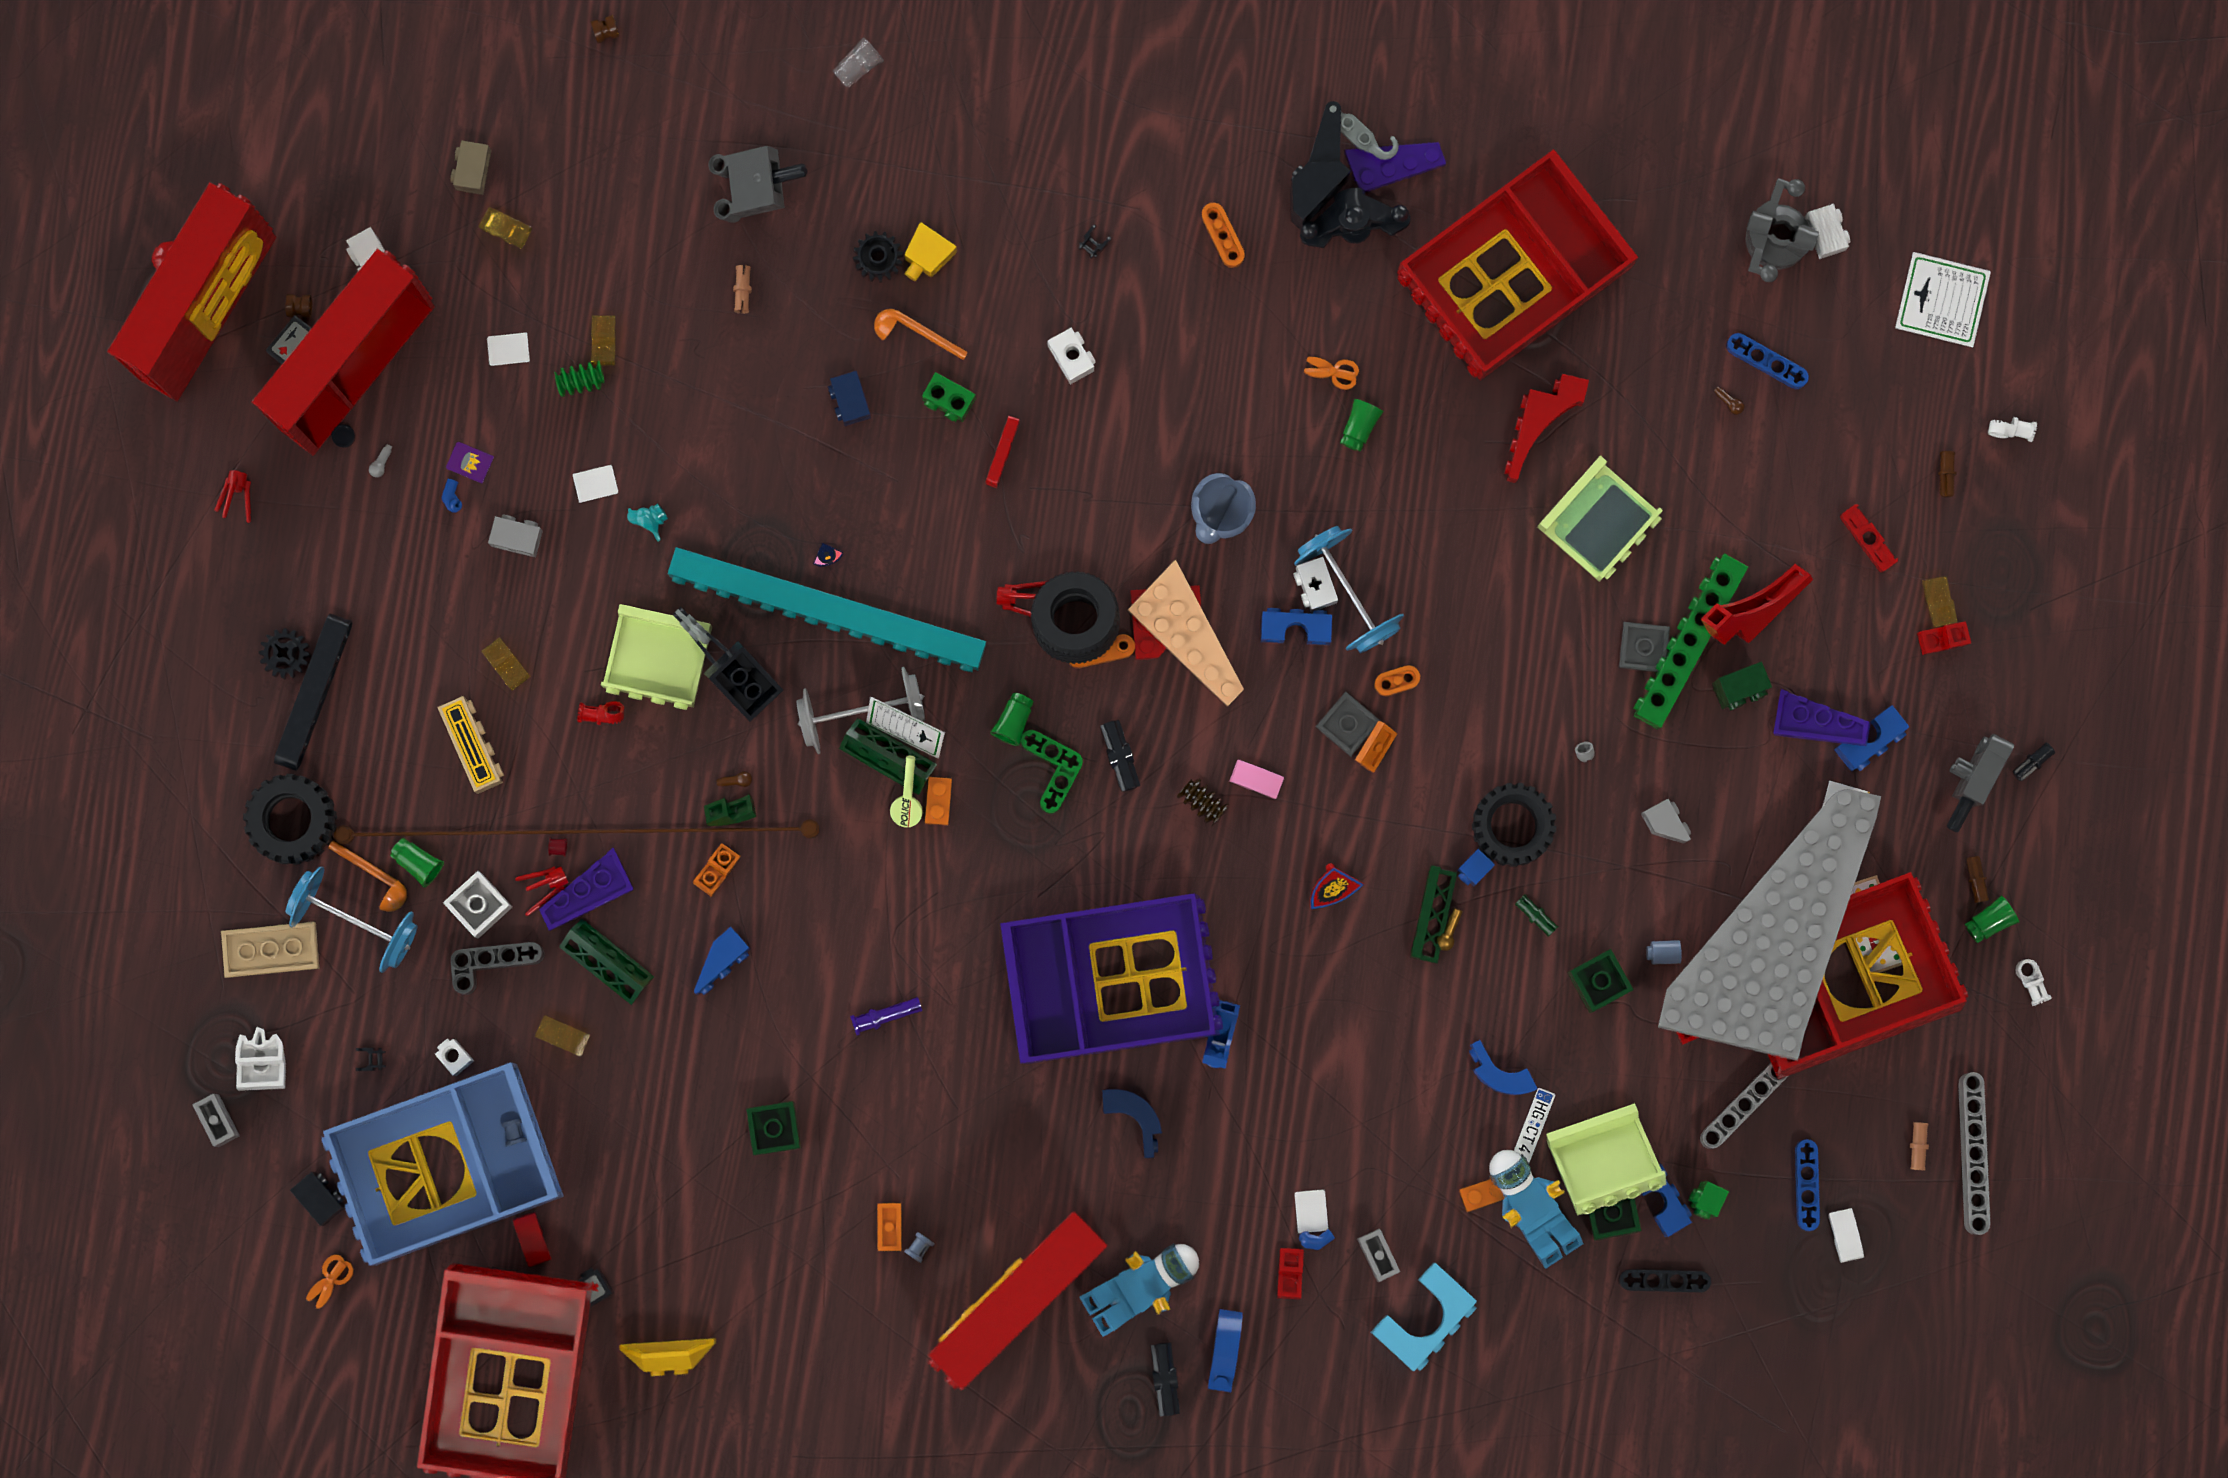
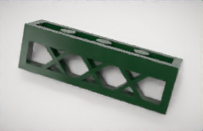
M859 718L849 728L839 747L840 750L904 786L906 759H901L896 753L915 756L913 792L917 795L921 793L928 778L937 766L936 763ZM858 727L865 731L867 735L862 736L855 732L856 728ZM876 741L884 742L887 747L879 746ZM916 764H921L928 768L927 772L925 773L917 768Z
M1431 865L1429 867L1410 958L1437 964L1441 947L1438 945V942L1437 944L1435 943L1433 938L1444 934L1457 873ZM1439 874L1451 877L1449 887L1442 891L1437 885ZM1448 890V894H1447V898H1446L1443 893ZM1440 895L1445 902V907L1436 914L1432 904L1433 900ZM1443 913V917H1442V921H1441L1440 918L1438 917V915H1440V914ZM1436 918L1440 925V930L1431 936L1427 930L1428 923ZM1428 941H1431L1435 947L1434 958L1421 955L1423 945Z
M583 919L570 929L559 948L631 1005L654 978L651 973ZM571 939L578 944L579 950H575L568 944ZM588 955H592L596 959L597 964L591 963ZM606 970L612 971L616 979H611L607 975ZM624 984H628L635 990L633 995L625 990Z

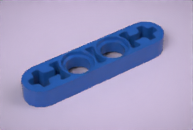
M1735 333L1727 340L1726 348L1730 354L1793 389H1800L1808 382L1809 376L1804 368L1749 337ZM1737 339L1741 340L1740 345L1744 348H1747L1748 344L1752 347L1748 350L1747 354L1744 355L1743 353L1745 352V349L1739 347L1737 350L1734 349V343H1732V341L1736 342ZM1753 350H1760L1763 353L1762 361L1757 362L1752 359L1751 353ZM1780 361L1784 367L1783 371L1780 373L1774 372L1771 368L1772 362ZM1788 367L1792 368L1789 373L1793 375L1800 373V378L1803 380V382L1799 381L1798 383H1795L1794 377L1790 374H1788L1786 378L1783 377V375L1787 372Z
M1805 1139L1799 1141L1795 1147L1797 1224L1804 1231H1813L1820 1223L1818 1147L1814 1141ZM1805 1143H1808V1147L1812 1148V1152L1808 1153V1160L1813 1159V1164H1800V1159L1805 1160V1153L1801 1152V1148L1805 1147ZM1804 1167H1810L1813 1170V1177L1810 1180H1805L1801 1176V1170ZM1805 1190H1810L1814 1194V1200L1810 1204L1802 1201L1801 1196ZM1814 1206V1211L1809 1210L1810 1218H1814V1223H1810V1227H1807V1224L1802 1221L1803 1218L1807 1217V1210L1802 1211V1207L1809 1208Z

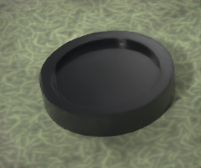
M338 425L332 432V440L338 447L347 448L354 443L355 432L348 425Z

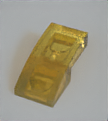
M488 207L478 226L482 231L497 236L503 241L519 248H523L532 231L530 226Z
M592 316V365H596L597 360L600 361L601 365H615L616 318L615 316Z
M1947 576L1922 580L1933 626L1938 627L1956 623L1954 601L1950 597Z
M500 637L481 651L511 690H514L530 677Z
M544 1015L535 1037L581 1056L590 1035Z

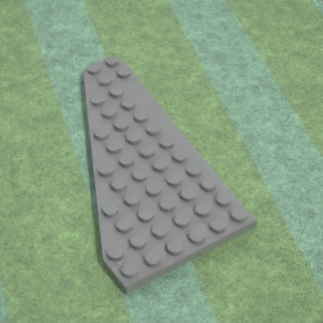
M1851 789L1840 790L1831 796L1666 991L1658 1028L1798 1061L1803 1036L1877 818L1881 796Z

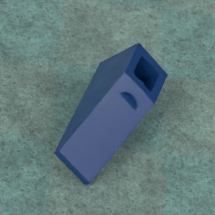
M732 927L728 928L712 943L694 989L696 995L708 993L714 987L712 983L718 977L721 980L732 971L730 967L734 963L740 964L749 956L747 953L750 950L749 946Z

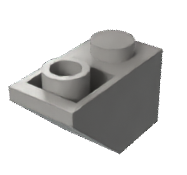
M1669 799L1641 813L1653 835L1683 844L1691 840L1689 837L1691 831L1688 825L1680 821L1678 814H1680L1679 809L1674 802L1670 803Z

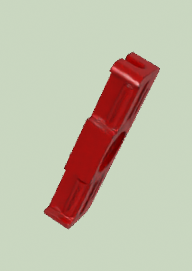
M1008 416L986 479V485L998 487L1020 424V419Z
M1855 504L1840 515V519L1878 571L1882 573L1897 563L1898 558L1894 559V555L1885 543L1883 544L1884 538L1872 522L1868 524L1869 521L1860 509H1857L1859 505ZM1864 533H1872L1875 536V542L1873 544H1866L1863 540Z

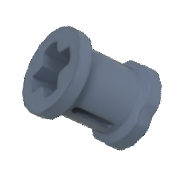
M521 1118L501 1123L507 1137L506 1146L527 1141L523 1137L520 1124L522 1123Z
M917 1232L915 1234L916 1239L909 1249L906 1248L904 1252L921 1263L924 1254L935 1243Z

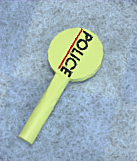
M906 756L903 796L896 798L890 808L893 821L902 827L916 825L921 820L923 814L920 802L912 797L915 756Z

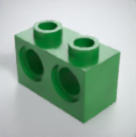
M935 372L922 395V400L925 401L924 405L934 411L938 408L945 412L944 416L954 422L957 420L963 422L976 400V394ZM935 389H942L944 391L943 397L939 399L934 398L931 394ZM955 400H962L964 402V407L960 410L954 409L951 405Z

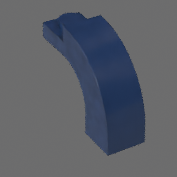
M1118 1089L1102 1090L1104 1114L1123 1113L1133 1117L1142 1129L1144 1158H1154V1153H1158V1141L1153 1139V1134H1162L1159 1119L1153 1108L1143 1098L1132 1092Z

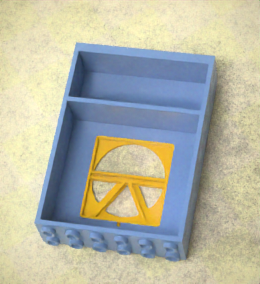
M512 1062L323 1131L325 1136L322 1137L324 1148L326 1151L330 1150L332 1159L329 1160L332 1171L334 1173L337 1172L340 1181L337 1182L340 1194L345 1195L348 1204H345V1209L349 1218L353 1217L356 1225L353 1227V1232L356 1239L361 1240L363 1249L360 1250L364 1262L369 1263V1266L385 1263L564 1197L518 1065ZM521 1118L522 1123L520 1124L523 1137L527 1141L506 1146L507 1137L501 1123ZM420 1136H436L449 1141L459 1150L464 1162L465 1174L461 1187L449 1201L442 1205L418 1139ZM409 1141L416 1164L392 1160L391 1156L402 1144ZM387 1169L420 1174L399 1200L393 1197L386 1182ZM424 1186L432 1208L420 1210L408 1207V1203Z

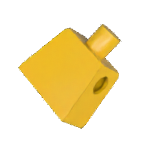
M920 222L905 252V260L911 263V265L904 274L915 282L922 272L933 277L957 253V246Z

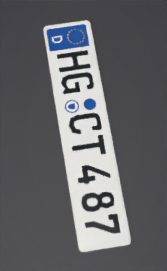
M1541 1088L1537 1089L1514 1149L1527 1165H1529L1555 1098L1554 1093Z

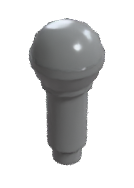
M386 444L383 447L377 460L369 466L370 475L381 477L384 474L385 463L391 453L392 446Z

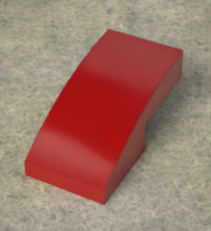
M1966 621L1917 633L1922 655L1972 644Z
M532 1212L513 1219L528 1267L551 1260V1255L536 1213Z
M1280 1248L1277 1298L1301 1300L1304 1249Z

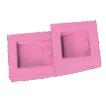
M1237 760L1230 782L1276 799L1284 777L1247 762Z

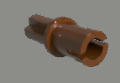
M1954 451L1940 452V472H1938L1940 476V495L1946 498L1954 496V476L1957 475V472L1954 471Z
M1979 856L1969 857L1966 860L1970 876L1968 883H1971L1974 903L1989 901L1985 884L1987 877H1984L1981 858Z

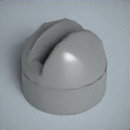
M1582 742L1575 747L1576 756L1580 761L1587 762V760L1593 759L1595 751L1592 743Z

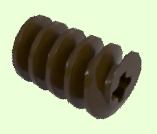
M1199 778L1195 781L1191 779L1179 792L1177 798L1186 796L1183 803L1186 805L1193 802L1190 809L1194 811L1199 808L1197 816L1201 817L1206 814L1204 822L1208 823L1213 820V826L1226 812L1229 804L1226 803L1220 806L1221 797L1213 800L1215 792L1212 791L1207 794L1208 785L1200 788L1201 779Z

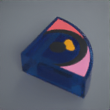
M822 543L813 565L818 567L832 565L838 562L844 553Z

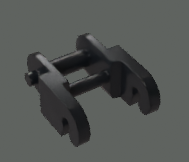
M1095 224L1084 235L1083 243H1079V250L1085 249L1091 254V259L1094 256L1097 257L1096 253L1098 251L1102 252L1107 243L1112 239L1109 236L1103 244H1098L1091 238V234L1097 227ZM1088 241L1096 246L1095 250L1086 245Z
M355 1048V1051H367L369 1054V1065L367 1068H355V1071H375V1068L382 1070V1068L386 1067V1065H383V1053H386V1051H382V1048H378V1051H375V1048ZM372 1054H378V1065H372Z

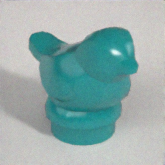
M658 503L654 506L651 505L649 509L644 507L638 510L628 509L627 520L630 523L639 525L652 532L657 542L661 540L659 525L664 524L668 517Z

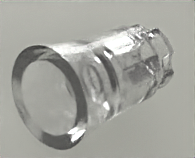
M862 37L855 48L838 63L839 66L833 69L832 72L846 87H849L872 68L884 62V60L874 47Z

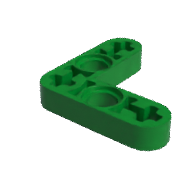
M1028 730L1022 735L1021 745L1023 748L1057 766L1040 801L1041 808L1045 813L1054 814L1061 808L1082 768L1083 760L1076 751L1035 730ZM1035 735V740L1041 744L1042 739L1047 742L1042 746L1041 753L1037 752L1039 746L1032 744L1030 747L1027 746L1025 738ZM1049 745H1054L1059 750L1058 755L1054 758H1050L1045 754V749ZM1065 750L1067 751L1065 757L1072 759L1073 756L1077 757L1076 762L1079 765L1069 768L1067 761L1062 759L1061 764L1057 761L1061 758L1062 751ZM1059 776H1064L1068 780V786L1064 789H1059L1055 785V780ZM1050 788L1057 793L1063 794L1062 798L1058 795L1055 798L1056 807L1046 808L1047 803L1044 802L1045 799L1050 800L1053 792H1049Z

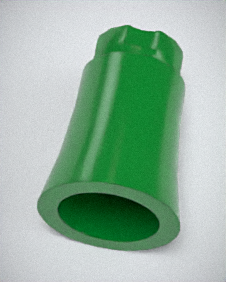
M1354 399L1352 410L1343 432L1344 436L1340 443L1352 450L1361 452L1363 445L1366 444L1370 433L1384 411L1367 402Z
M1013 693L990 734L1005 743L1020 746L1022 734L1034 701L1023 694Z
M402 838L395 844L390 854L396 860V863L408 871L424 888L435 880L444 865V861L430 855L405 838Z
M2001 895L1990 906L1971 918L1972 920L1964 925L1973 940L1979 943L1983 939L1986 940L2001 930L2019 923V919L2008 901Z

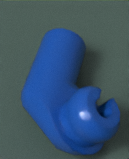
M447 479L441 499L450 512L456 513L462 508V502L455 494L459 482Z
M1329 1229L1319 1236L1310 1235L1308 1231H1304L1299 1235L1301 1245L1313 1250H1319L1335 1239Z

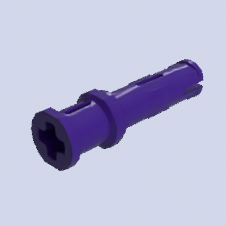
M918 997L878 1011L870 1009L868 1013L856 1017L852 1015L850 1017L856 1036H858L860 1032L872 1028L875 1030L881 1027L880 1024L921 1012L922 1008Z

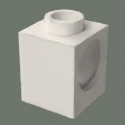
M446 1039L437 1047L439 1051L435 1055L453 1076H457L474 1062L455 1039L451 1041ZM456 1049L459 1057L457 1061L451 1063L447 1055L450 1050Z

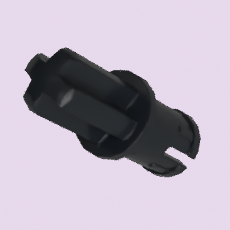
M2045 742L2032 755L2028 754L2027 759L2013 770L2014 777L2019 781H2023L2034 770H2039L2041 768L2040 765L2055 754V750Z

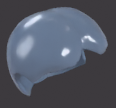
M1214 473L1202 479L1196 486L1191 500V511L1196 522V536L1205 544H1212L1220 538H1232L1242 533L1250 524L1256 510L1255 495L1249 484L1244 481L1233 480L1230 476L1223 473Z

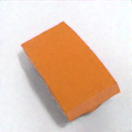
M721 843L709 858L705 867L694 879L693 884L712 897L736 865L740 856Z

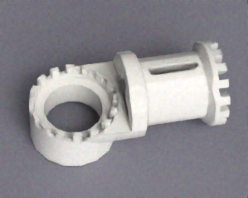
M2013 417L2011 424L2003 421L1999 423V420L1995 422L1996 420H1991L1988 434L1994 437L2013 438L2018 436L2032 442L2035 436L2033 434H2036L2034 431L2037 429V422L2019 421L2017 417Z
M2031 959L2018 962L2015 971L2022 980L2024 987L2028 988L2033 1000L2031 1002L2032 1006L2052 999L2044 987V978L2037 963ZM2025 963H2029L2033 967V973L2028 977L2023 975L2021 971Z

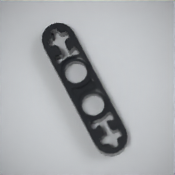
M1628 1269L1621 1272L1618 1279L1620 1286L1628 1291L1701 1293L1707 1291L1711 1286L1710 1276L1702 1271ZM1628 1273H1631L1633 1278H1640L1639 1273H1644L1642 1277L1643 1288H1639L1640 1283L1633 1282L1631 1287H1628V1283L1624 1282L1623 1279L1628 1277ZM1650 1274H1656L1659 1277L1658 1286L1652 1288L1647 1284V1277ZM1675 1274L1683 1278V1284L1679 1288H1674L1670 1284V1279ZM1686 1274H1690L1689 1279H1698L1699 1275H1702V1279L1706 1280V1284H1703L1701 1289L1698 1288L1697 1284H1689L1690 1289H1686L1688 1284Z

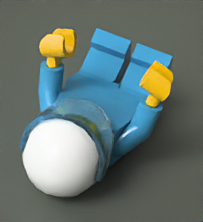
M1502 1150L1495 1154L1490 1162L1489 1178L1503 1192L1502 1217L1510 1223L1511 1227L1516 1225L1521 1230L1544 1268H1548L1563 1258L1559 1247L1567 1255L1583 1245L1580 1234L1568 1222L1560 1211L1559 1205L1554 1200L1565 1193L1564 1190L1562 1191L1559 1188L1560 1181H1549L1540 1177L1534 1178L1531 1173V1167L1523 1154L1519 1155L1513 1150Z
M1173 1243L1152 1260L1150 1257L1141 1256L1135 1251L1129 1259H1125L1131 1268L1120 1272L1118 1276L1080 1296L1079 1298L1089 1315L1101 1310L1108 1304L1111 1305L1110 1308L1092 1318L1102 1337L1113 1332L1138 1313L1144 1312L1152 1304L1157 1315L1161 1311L1170 1310L1168 1305L1171 1295L1170 1289L1180 1284H1186L1194 1279L1193 1275L1196 1274L1199 1268V1258L1194 1249L1185 1244L1175 1245ZM1090 1296L1092 1297L1097 1307L1091 1305L1089 1301ZM1102 1316L1107 1322L1109 1328L1105 1327L1102 1324Z

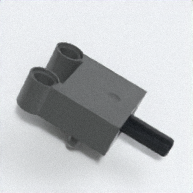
M769 146L726 156L720 154L712 156L708 165L709 170L715 175L730 179L732 201L727 199L718 200L714 206V214L721 220L735 223L743 217L785 208L782 182L806 177L808 170L805 164L780 169L778 150Z
M1993 733L1990 738L1984 736L1981 739L1970 762L1960 757L1957 758L1949 771L1961 778L1952 797L1959 800V803L1947 824L1948 829L1958 833L1971 808L1984 805L2014 748L2013 743Z

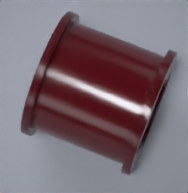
M550 837L549 856L564 855L566 857L567 838L552 839Z

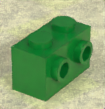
M1702 1181L1697 1189L1694 1188L1688 1199L1691 1202L1689 1207L1694 1209L1693 1214L1703 1219L1718 1217L1729 1191L1711 1182Z

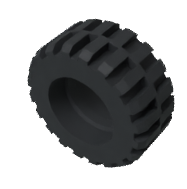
M294 774L273 776L272 780H265L260 783L261 787L253 790L251 793L253 795L250 801L247 800L245 804L247 812L243 813V820L246 821L244 830L245 834L250 838L249 842L261 855L286 865H298L304 861L309 862L314 860V856L317 854L321 855L325 851L323 848L332 842V833L337 828L335 825L337 812L333 808L335 805L325 789L306 777ZM286 798L302 800L311 811L309 829L301 838L295 841H283L277 838L270 829L269 820L273 808Z

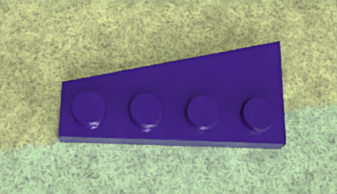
M1781 689L1774 727L1775 736L1867 746L1870 729L1868 721L1842 711L1839 712L1826 705L1815 703L1807 698L1796 696Z

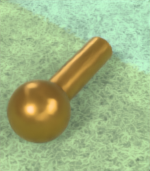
M1453 909L1444 934L1438 935L1436 938V944L1438 942L1443 951H1448L1454 946L1453 934L1463 912L1460 909Z

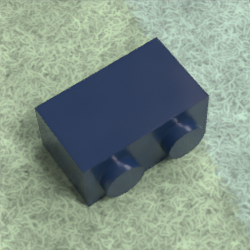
M857 371L831 378L832 385L828 386L831 399H836L839 406L834 408L838 421L843 420L844 425L848 426L871 419Z

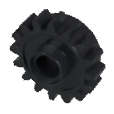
M874 231L873 236L865 234L866 239L864 241L858 240L860 247L854 248V253L858 254L853 257V261L858 263L855 266L856 270H863L861 273L863 278L870 275V282H873L875 277H877L879 282L882 283L885 276L888 280H891L890 273L898 274L896 266L903 265L902 261L898 259L903 257V252L898 251L901 248L900 243L894 244L895 237L887 238L886 232L878 235L877 231ZM877 252L884 254V258L880 261L872 259V256Z

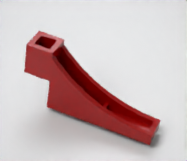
M1562 374L1559 380L1555 379L1552 392L1556 393V395L1532 389L1529 390L1527 395L1523 394L1520 408H1523L1524 411L1522 417L1518 416L1515 430L1519 432L1517 439L1513 438L1510 446V452H1513L1512 461H1507L1504 474L1508 475V482H1517L1523 462L1541 433L1554 420L1571 408L1582 406L1589 380Z
M1794 564L1781 577L1761 591L1737 602L1725 605L1717 603L1701 620L1708 633L1723 645L1735 634L1749 644L1813 581V578L1808 572Z

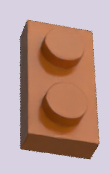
M1378 721L1355 761L1368 771L1374 773L1398 733L1385 723Z
M929 777L925 824L948 826L952 779Z
M1493 1179L1459 1190L1466 1212L1504 1200L1503 1192Z
M901 1203L877 1204L878 1251H902Z

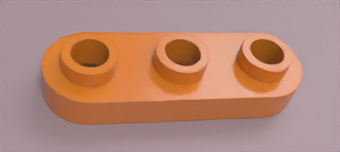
M1218 203L1207 204L1202 210V220L1223 263L1231 268L1240 266L1244 260V250L1223 207ZM1216 213L1217 218L1210 219L1209 214ZM1225 233L1227 238L1222 240L1219 238V234ZM1231 253H1235L1237 255V258L1235 260H1231L1228 257V255Z
M1125 634L1118 635L1114 644L1101 657H1097V659H1093L1090 662H1082L1081 664L1070 663L1069 665L1074 668H1084L1128 658L1135 650L1134 640ZM1126 642L1128 647L1122 650L1119 648V644Z

